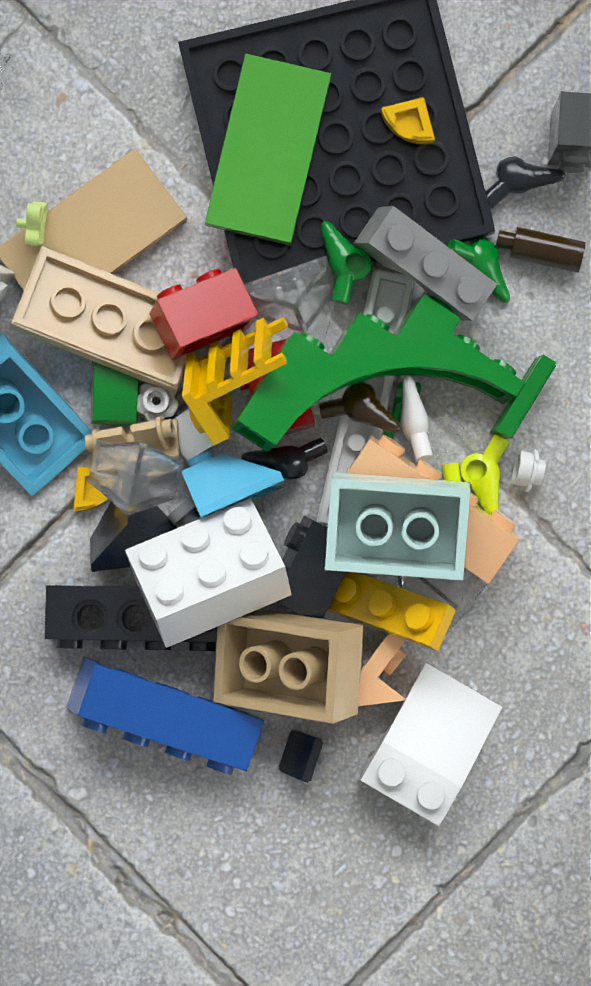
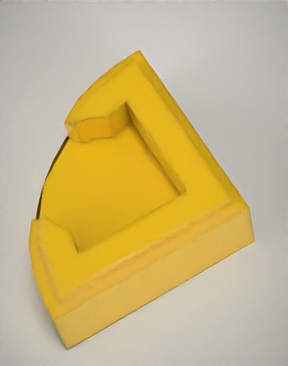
M424 97L381 108V115L386 125L401 139L416 144L434 143L435 138Z
M78 467L73 510L80 512L88 511L107 502L119 487L123 472L121 470H112L95 474L93 468Z

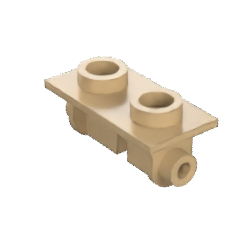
M160 416L156 420L132 424L130 428L125 429L122 427L101 431L98 428L93 429L92 434L85 435L86 449L88 452H93V472L96 474L180 458L178 420H164Z

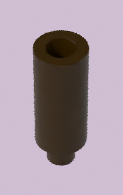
M517 226L515 233L499 230L495 247L511 250L510 258L578 273L586 242Z

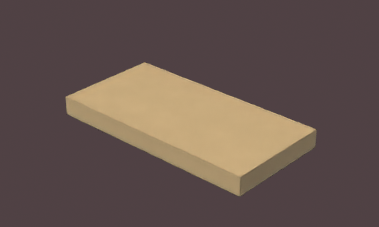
M135 148L47 212L43 245H25L26 228H24L0 246V259L8 269L15 273L13 277L23 290L26 287L41 246L114 274L186 222L187 217Z
M41 246L9 327L10 329L174 394L178 390L185 371L186 357L189 355L186 354L171 360L149 315L158 299V292Z

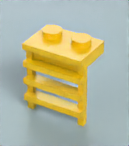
M263 317L256 321L255 331L244 335L241 329L233 332L231 343L221 347L219 342L215 341L209 345V354L198 358L195 352L187 355L182 398L190 408L189 415L194 427L201 434L205 432L213 445L230 438L233 398L230 391L287 364V359L283 353L271 358L272 335L288 328V323L284 317L269 324ZM255 344L254 363L256 366L248 369L249 346ZM231 356L230 375L232 377L224 381L225 361L227 357Z

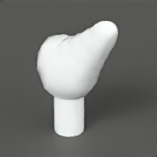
M406 376L403 379L402 430L406 439L411 441L416 461L423 460L426 462L433 458L427 436L428 416L417 392L415 381L412 377Z

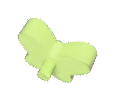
M33 201V203H28L26 219L17 218L16 227L26 228L25 245H43L48 206L45 202Z

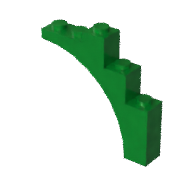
M423 294L411 305L394 334L388 331V325L378 317L371 314L365 316L359 312L348 323L329 354L323 350L325 347L317 338L307 333L300 335L294 331L285 340L276 354L283 353L287 359V364L262 376L230 428L268 452L279 442L294 421L314 403L344 387L373 378L401 375L442 378L474 388L502 404L517 397L525 382L515 376L516 370L508 363L499 359L492 360L481 353L479 345L472 339L464 335H454L452 332L461 318L452 313V309L438 298L428 297Z

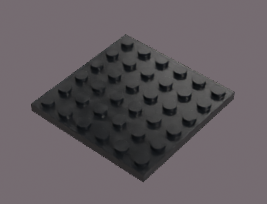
M349 0L178 42L213 186L245 54L331 73V80L291 246L224 230L233 269H237L248 294L333 274L329 265L325 242L322 238L321 224L324 221L332 223L355 248L360 249L354 242L378 207H396L445 245L451 239L466 242L495 234V227L437 0ZM424 97L435 138L434 143L416 144L401 139L386 125L381 115V108ZM370 256L372 264L379 263Z

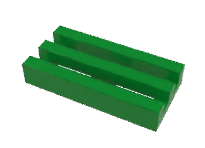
M544 354L534 358L522 378L525 382L517 397L508 401L490 433L497 434L504 439L514 436L556 367L555 361Z

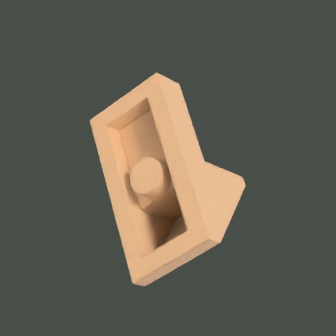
M387 633L362 666L358 706L406 700L378 678L383 671L390 676L406 654L399 650L405 642L401 638Z

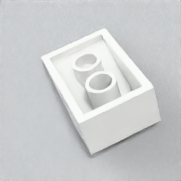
M425 663L407 693L406 700L402 702L359 778L372 788L440 826L465 782L502 707Z

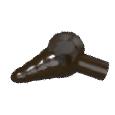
M366 382L348 386L342 398L319 402L322 419L347 415L355 422H361L385 431L398 432L400 430L399 422L381 405L380 401L376 398L373 386Z

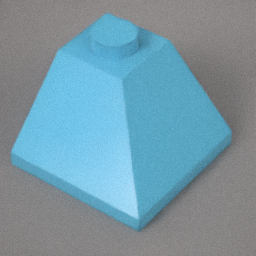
M211 451L189 459L187 463L190 468L181 471L201 518L249 498L255 501L285 487L284 479L279 471L223 453L214 457Z

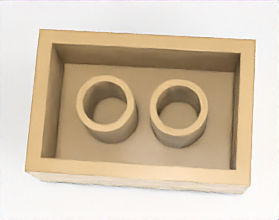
M258 609L217 626L213 702L331 724L358 715L363 625Z

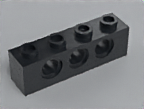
M46 585L45 639H55L56 648L82 649L83 640H100V649L127 650V641H145V650H171V646L165 647L139 587ZM90 605L98 606L104 615L102 625L94 631L87 630L81 623L82 611ZM134 606H141L148 613L146 627L138 632L131 631L125 624V614ZM217 627L182 642H189V651H216Z

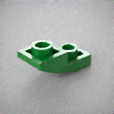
M92 361L93 377L90 385L91 424L125 426L136 424L138 379Z

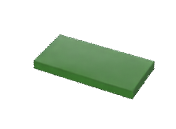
M245 54L205 219V226L291 246L331 80V73Z

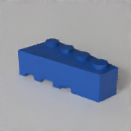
M83 657L66 706L77 716L82 717L81 726L101 733H106L108 726L125 731L122 739L148 747L150 740L167 745L164 753L186 761H190L192 754L208 759L207 767L225 774L232 775L234 768L247 772L264 723L263 719L223 704L214 703L212 700L200 696H192L188 692L163 683L150 682L146 678L122 669L105 667L99 664V661Z

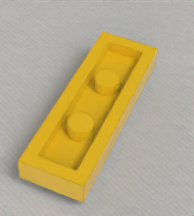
M357 572L345 573L327 609L331 613L435 651H439L456 612L453 607L446 603Z

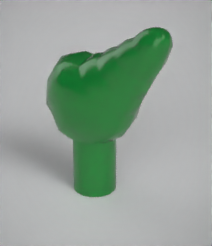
M324 221L321 224L322 238L325 242L331 271L337 277L331 301L348 305L353 283L364 279L370 274L372 261L367 252L355 248L336 230L332 223Z
M479 238L471 242L470 245L455 239H451L447 243V247L497 284L492 294L502 303L510 301V293L498 261V248L495 247L493 242L487 238Z

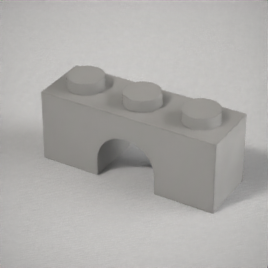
M394 206L378 207L354 242L357 247L367 252L387 269L399 271L419 284L425 290L423 294L428 297H436L452 309V313L461 318L460 320L473 321L497 286L494 281Z

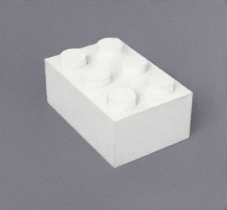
M251 498L125 550L134 578L166 648L292 595L285 565Z

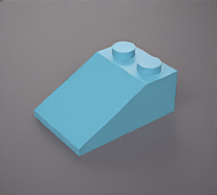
M2 333L0 334V464L33 497L86 449L85 435L92 434V430L31 361Z

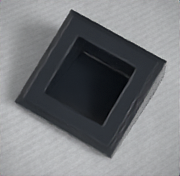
M291 730L279 764V770L303 782L308 783L311 781L324 743L322 738L298 730Z

